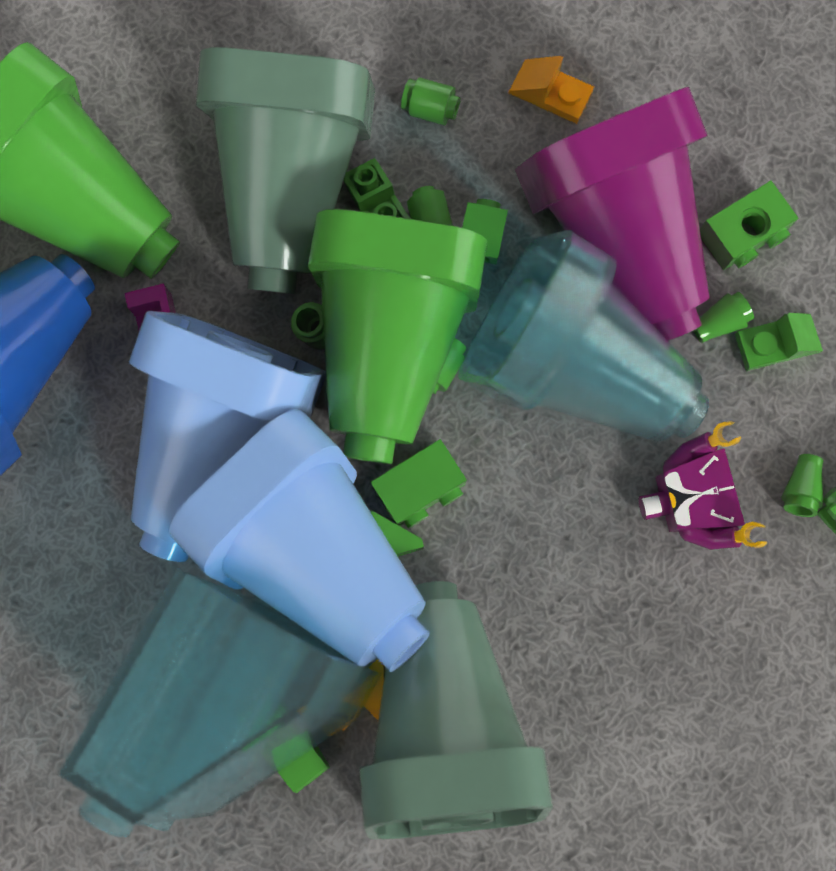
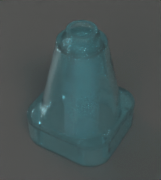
M571 230L540 236L523 251L469 344L458 373L460 380L502 404L523 410H530L538 405L655 442L664 441L673 434L680 438L690 436L700 426L709 408V398L701 393L702 376L699 371L611 283L616 270L615 258Z

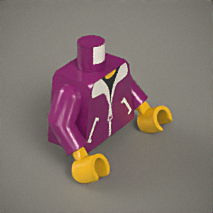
M734 422L719 423L714 428L713 434L706 432L682 443L668 457L663 465V473L655 477L659 492L642 495L638 498L640 512L644 520L665 516L669 532H679L684 541L710 550L740 547L742 543L748 547L761 548L767 544L766 541L754 543L750 539V532L753 528H763L766 526L758 522H748L745 524L725 448L717 450L718 445L728 447L740 442L741 436L727 441L722 435L723 429L734 424Z

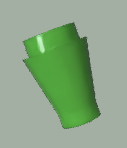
M736 292L733 295L727 293L699 317L702 325L693 331L703 344L710 339L747 328V323L754 319V313L748 301L740 292Z
M813 454L799 455L797 465L781 496V499L784 501L783 508L788 513L801 517H814L817 515L818 509L823 507L822 467L824 460L821 457Z

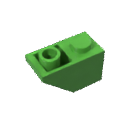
M477 199L476 203L468 202L462 228L478 233L487 239L485 263L496 265L508 210L501 209L499 202L489 199Z

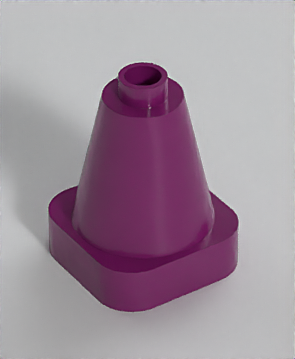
M689 87L666 94L555 142L533 154L515 169L532 214L550 209L632 329L649 326L656 343L680 337L699 328L702 323L695 307L710 298L688 152L689 145L707 137L708 134Z

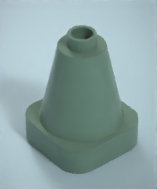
M213 47L200 51L196 106L214 120L232 261L235 266L249 268L247 289L295 294L297 273L311 274L308 268L316 214L322 210L335 208L356 141L369 140L371 137L375 88L369 70L365 67L334 58L238 48Z
M433 581L415 585L426 602L417 620L430 634L423 645L399 668L392 672L385 668L373 764L362 767L359 770L363 823L366 834L370 839L375 840L403 839L513 827L544 820L553 810L545 750L543 748L527 746L476 605L471 601L458 599L457 585L452 582Z

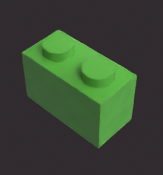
M439 439L371 481V485L394 523L399 526L405 523L409 529L429 516L426 509L440 501L444 507L461 497L463 492L460 488L466 484L467 479L442 440Z

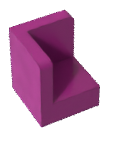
M164 283L124 293L127 308L136 317L139 332L147 311L176 313L172 294Z

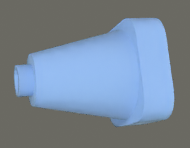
M147 311L129 359V363L133 367L148 374L131 521L144 531L139 543L143 550L165 560L185 562L189 556L169 534V527L176 512L198 488L270 421L285 412L297 409L302 410L311 418L326 379V371L299 358L214 324L178 313Z
M297 409L285 412L270 421L183 503L171 521L169 534L207 576L235 590L245 588L358 666H365L378 658L392 672L404 664L423 645L430 634L417 620L426 602L353 484L356 480L357 472L344 453L302 410Z

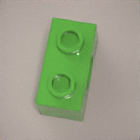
M771 180L707 219L700 228L702 241L723 270L733 264L739 269L759 255L756 250L767 244L772 249L791 235L788 229L799 218ZM742 224L752 226L756 235H750L745 232Z

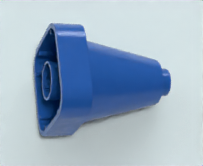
M59 254L51 262L40 256L33 255L0 272V476L22 456L13 432L92 315L86 298L95 290V285L87 272L76 261L65 254Z

